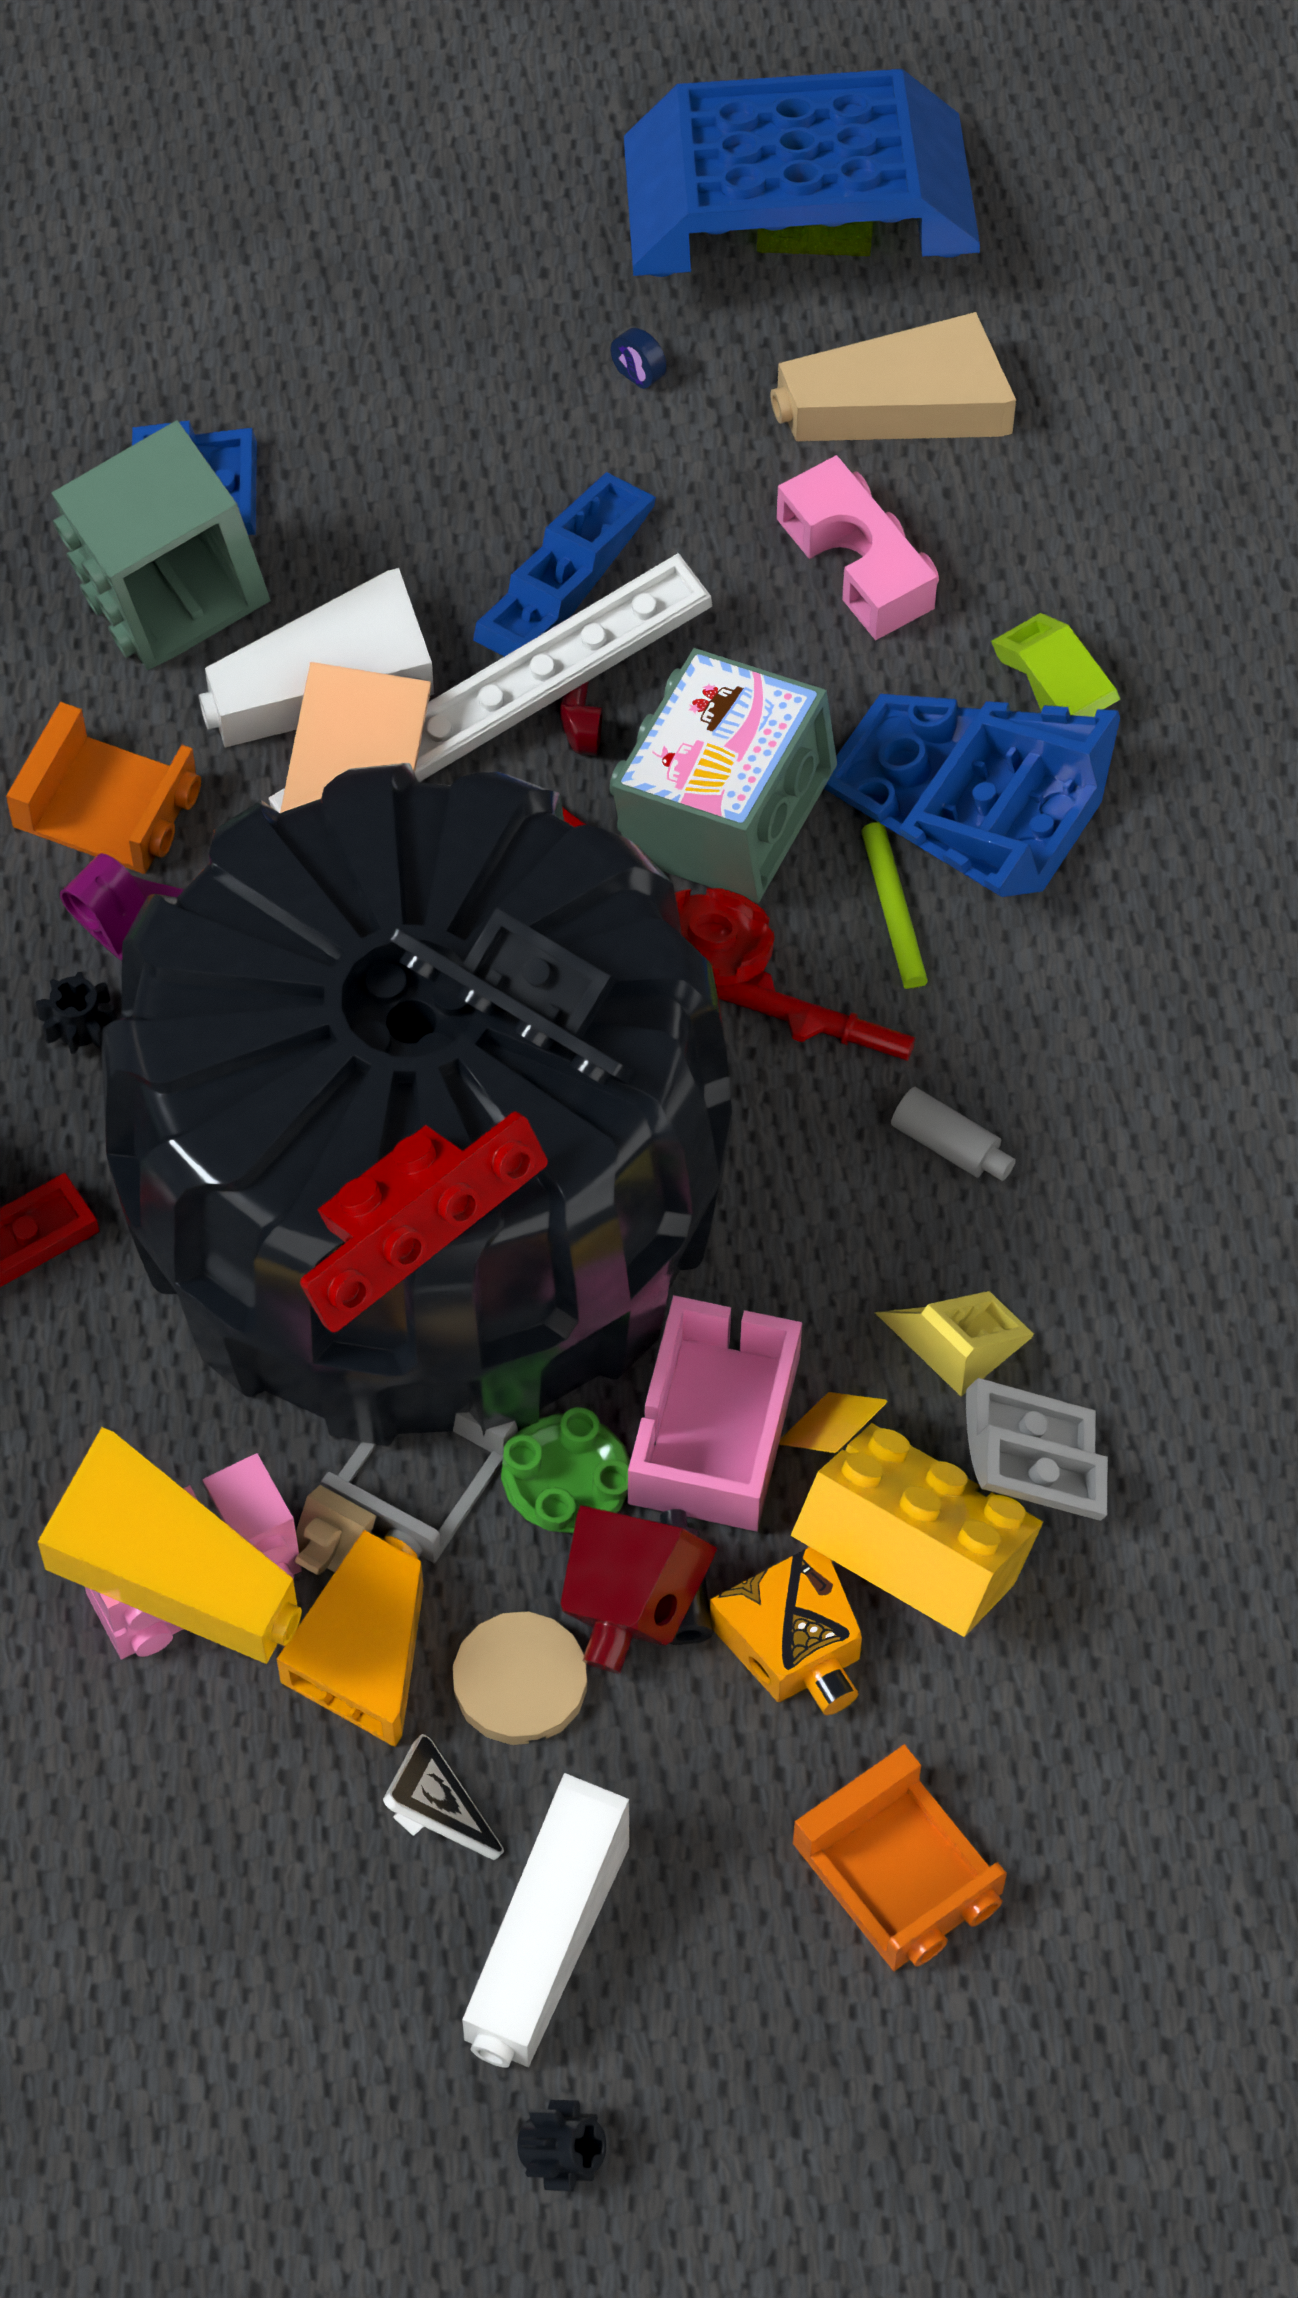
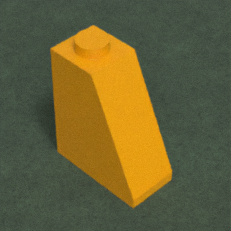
M363 1530L296 1629L291 1641L277 1657L282 1684L396 1747L403 1736L424 1587L421 1561L410 1546L395 1537L385 1536L382 1540Z

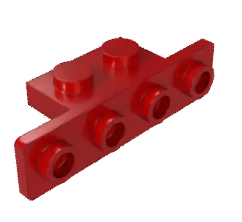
M517 1111L512 1112L464 1151L425 1125L413 1135L401 1140L393 1151L361 1176L346 1183L339 1193L317 1209L328 1230L345 1242L344 1245L305 1274L300 1280V1285L323 1326L333 1333L338 1332L547 1166L548 1159L525 1116Z

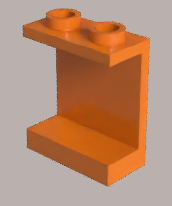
M60 702L7 793L6 798L14 828L95 857L100 853L107 854L116 859L125 868L146 874L155 856L163 858L168 853L175 835L174 821L182 808L190 810L195 804L201 788V776L196 773L193 748L181 745L170 766L87 737L82 709Z

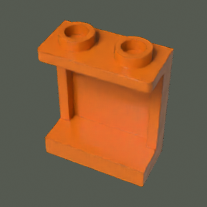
M905 1744L797 1819L794 1823L793 1845L893 1971L909 1960L916 1967L931 1960L946 1946L948 1939L944 1935L962 1922L966 1921L970 1927H974L989 1918L1003 1902L1000 1895L1003 1893L1007 1872L998 1862L990 1867L920 1782L921 1764Z

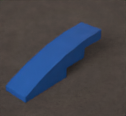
M608 472L602 475L545 528L542 547L511 574L508 593L476 622L473 641L505 657L570 618L644 522L655 505L656 497Z

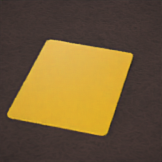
M828 1392L780 1439L779 1445L836 1453L888 1401L886 1399Z

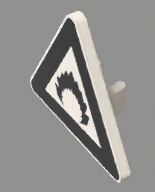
M421 1734L413 1742L383 1798L385 1805L395 1812L393 1818L413 1836L423 1827H426L492 1860H496L504 1852L502 1845L433 1741L428 1736Z

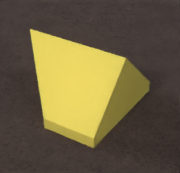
M990 1291L928 1304L926 1307L874 1312L961 1397L977 1378L983 1379L1034 1335Z

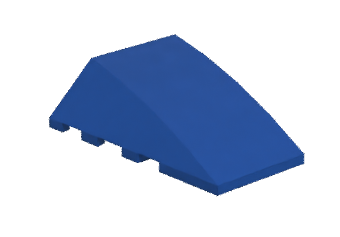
M879 694L836 756L837 766L824 789L1001 897L1042 892L1102 803L1120 722L1118 710L1097 709L1095 717L1070 715L1068 707L1047 705L1043 706L1041 713L1011 711L1009 703L986 701L981 709L958 707L956 699Z

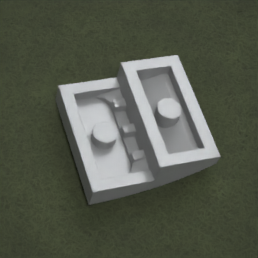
M977 1378L966 1389L969 1450L974 1472L981 1489L1099 1521L1107 1516L1108 1457L1095 1453L1096 1410Z

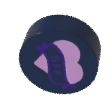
M630 328L611 343V357L617 370L642 389L648 388L664 376L666 372L664 352L654 337L639 328Z

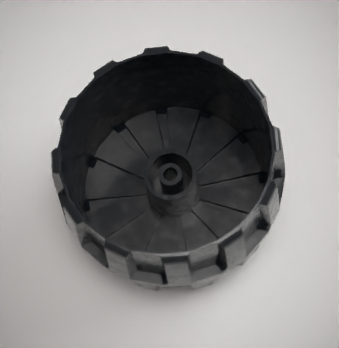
M410 763L351 768L336 776L324 787L321 799L279 813L260 800L214 829L209 851V864L178 897L160 894L149 895L127 933L122 945V1013L119 1020H115L103 1027L102 1039L106 1156L128 1228L152 1286L162 1294L178 1295L202 1360L246 1397H253L266 1391L324 1418L329 1436L386 1447L392 1444L398 1434L453 1431L456 1413L469 1412L481 1426L483 1436L486 1429L513 1421L516 1422L518 1431H520L524 1427L538 1422L539 1410L595 1377L602 1375L613 1380L619 1379L659 1339L668 1291L679 1271L695 1269L703 1261L722 1182L732 1126V1104L726 1042L712 964L681 934L673 883L645 852L629 839L602 828L588 825L573 827L565 822L560 793L501 772H478L461 776L450 786L419 783ZM499 908L614 977L617 981L582 1039L636 1071L637 1074L632 1083L628 1084L612 1075L605 1087L570 1066L577 1053L555 1041L548 1052L514 1032L513 1029L519 1018L498 1006L492 1017L458 998L456 995L462 984L447 974L441 972L434 983L399 961L406 950L389 940L394 928L396 927L462 966L495 909ZM517 1111L525 1116L548 1159L547 1166L338 1332L333 1333L323 1326L302 1289L300 1280L305 1274L344 1245L345 1242L328 1230L317 1209L339 1193L346 1183L361 1176L393 1151L401 1140L413 1135L425 1125L464 1151L512 1112Z

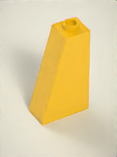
M101 1427L38 1540L45 1570L267 1664L277 1644L286 1646L291 1641L301 1618L302 1609L297 1605L293 1578L115 1432Z

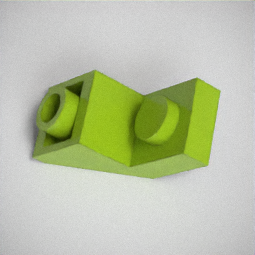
M1039 613L991 641L997 657L1003 664L1027 675L1041 711L1044 705L1068 707L1070 715L1095 717L1097 709H1105L1120 700L1117 689L1066 623Z

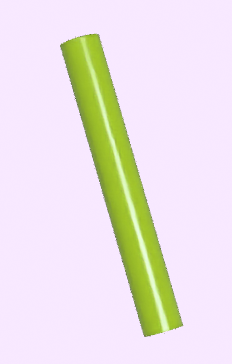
M879 822L870 823L862 828L861 833L903 986L905 989L925 986L928 979L886 828Z

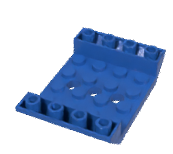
M903 69L676 84L624 135L633 276L652 275L665 277L673 273L691 272L689 233L723 234L730 230L760 228L775 231L790 226L820 224L835 227L845 223L865 221L894 223L910 218L917 219L922 257L940 256L951 258L961 254L980 253V241L959 113Z

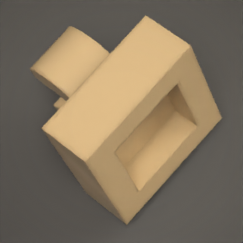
M319 1485L307 1496L296 1530L299 1554L296 1556L295 1563L316 1575L323 1573L326 1568L336 1572L363 1530L372 1532L376 1515Z

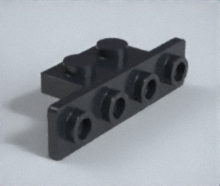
M499 908L495 909L462 966L396 927L394 928L389 940L406 950L399 961L434 983L441 972L447 974L462 984L456 995L458 998L492 1017L498 1006L519 1018L513 1029L514 1032L548 1052L555 1041L577 1053L570 1066L605 1087L612 1075L628 1084L632 1083L637 1074L636 1071L582 1039L617 981L614 977Z

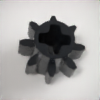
M77 972L76 976L67 977L60 981L51 979L50 1000L41 999L36 1001L39 1020L45 1022L43 1024V1031L46 1042L48 1044L53 1043L60 1038L69 1045L71 1054H76L80 1046H86L92 1042L101 1047L103 1026H107L117 1020L115 1007L109 1004L110 995L106 982L94 986L89 980L84 978L83 972Z
M550 2099L548 2110L531 2109L529 2112L530 2119L523 2124L517 2141L518 2155L521 2163L526 2168V2176L543 2178L544 2189L551 2191H574L576 2181H593V2172L597 2171L602 2165L606 2154V2137L603 2128L597 2122V2114L580 2113L579 2100Z

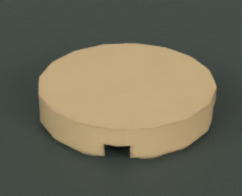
M529 1611L502 1613L479 1624L460 1645L453 1664L454 1694L459 1703V1708L466 1721L487 1738L510 1745L529 1744V1740H538L545 1736L548 1739L562 1732L579 1714L587 1692L586 1663L582 1661L584 1654L574 1635L556 1620Z

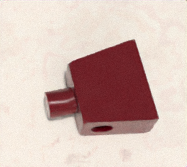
M580 1505L576 1517L560 1604L564 1613L593 1627L582 1661L593 1667L620 1674L632 1638L663 1646L672 1642L709 1569L717 1548L681 1527Z

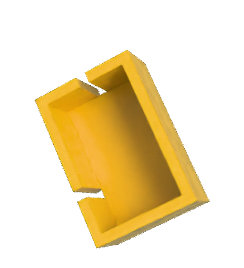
M871 1423L847 1445L846 1450L842 1449L818 1471L790 1536L965 1637L1013 1587L1043 1521L1026 1512L1025 1508L1011 1497L996 1495L993 1492L987 1497L977 1492L980 1485L968 1479L966 1473L959 1467L948 1462L937 1461L911 1446L909 1441L900 1433L880 1428Z

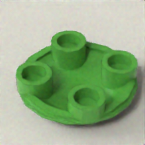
M575 1407L569 1409L564 1414L558 1413L540 1418L537 1423L524 1427L510 1438L504 1446L501 1481L509 1503L526 1521L547 1531L574 1533L580 1505L614 1513L620 1511L628 1496V1468L630 1459L624 1444L607 1426L599 1422L597 1415L593 1411Z

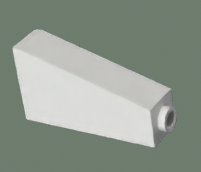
M399 568L388 570L207 666L205 672L208 692L199 694V702L207 729L219 728L225 748L297 730L310 662L430 681V695H434L432 661Z
M564 1773L462 2019L464 2041L472 2043L471 2051L480 2059L504 2068L509 2067L511 2061L529 2068L629 1849L628 1798Z

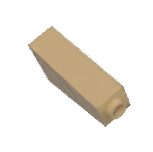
M976 312L779 363L778 388L771 390V403L775 417L780 424L788 422L796 441L1000 437L1012 434L1016 398Z

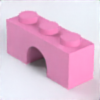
M837 455L778 486L777 520L809 559L823 551L838 547L852 549L863 556L844 567L842 600L875 641L935 609L939 575L933 561L924 552L918 553L905 538L904 530L896 516L891 512L885 513L872 498L870 488L862 475L858 472L852 473Z

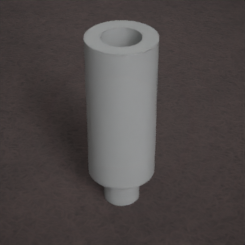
M912 1087L905 1094L893 1114L891 1126L976 1178L980 1177L985 1170L1001 1181H1004L1015 1165L1016 1159L999 1150L1001 1138L917 1087Z

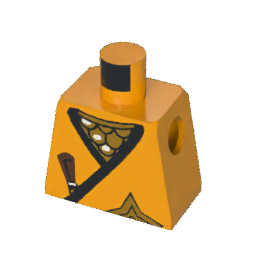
M808 1547L710 1599L712 1629L777 1702H782L808 1688L823 1714L832 1715L845 1709L858 1697V1691L843 1668L860 1659L862 1636L830 1558Z

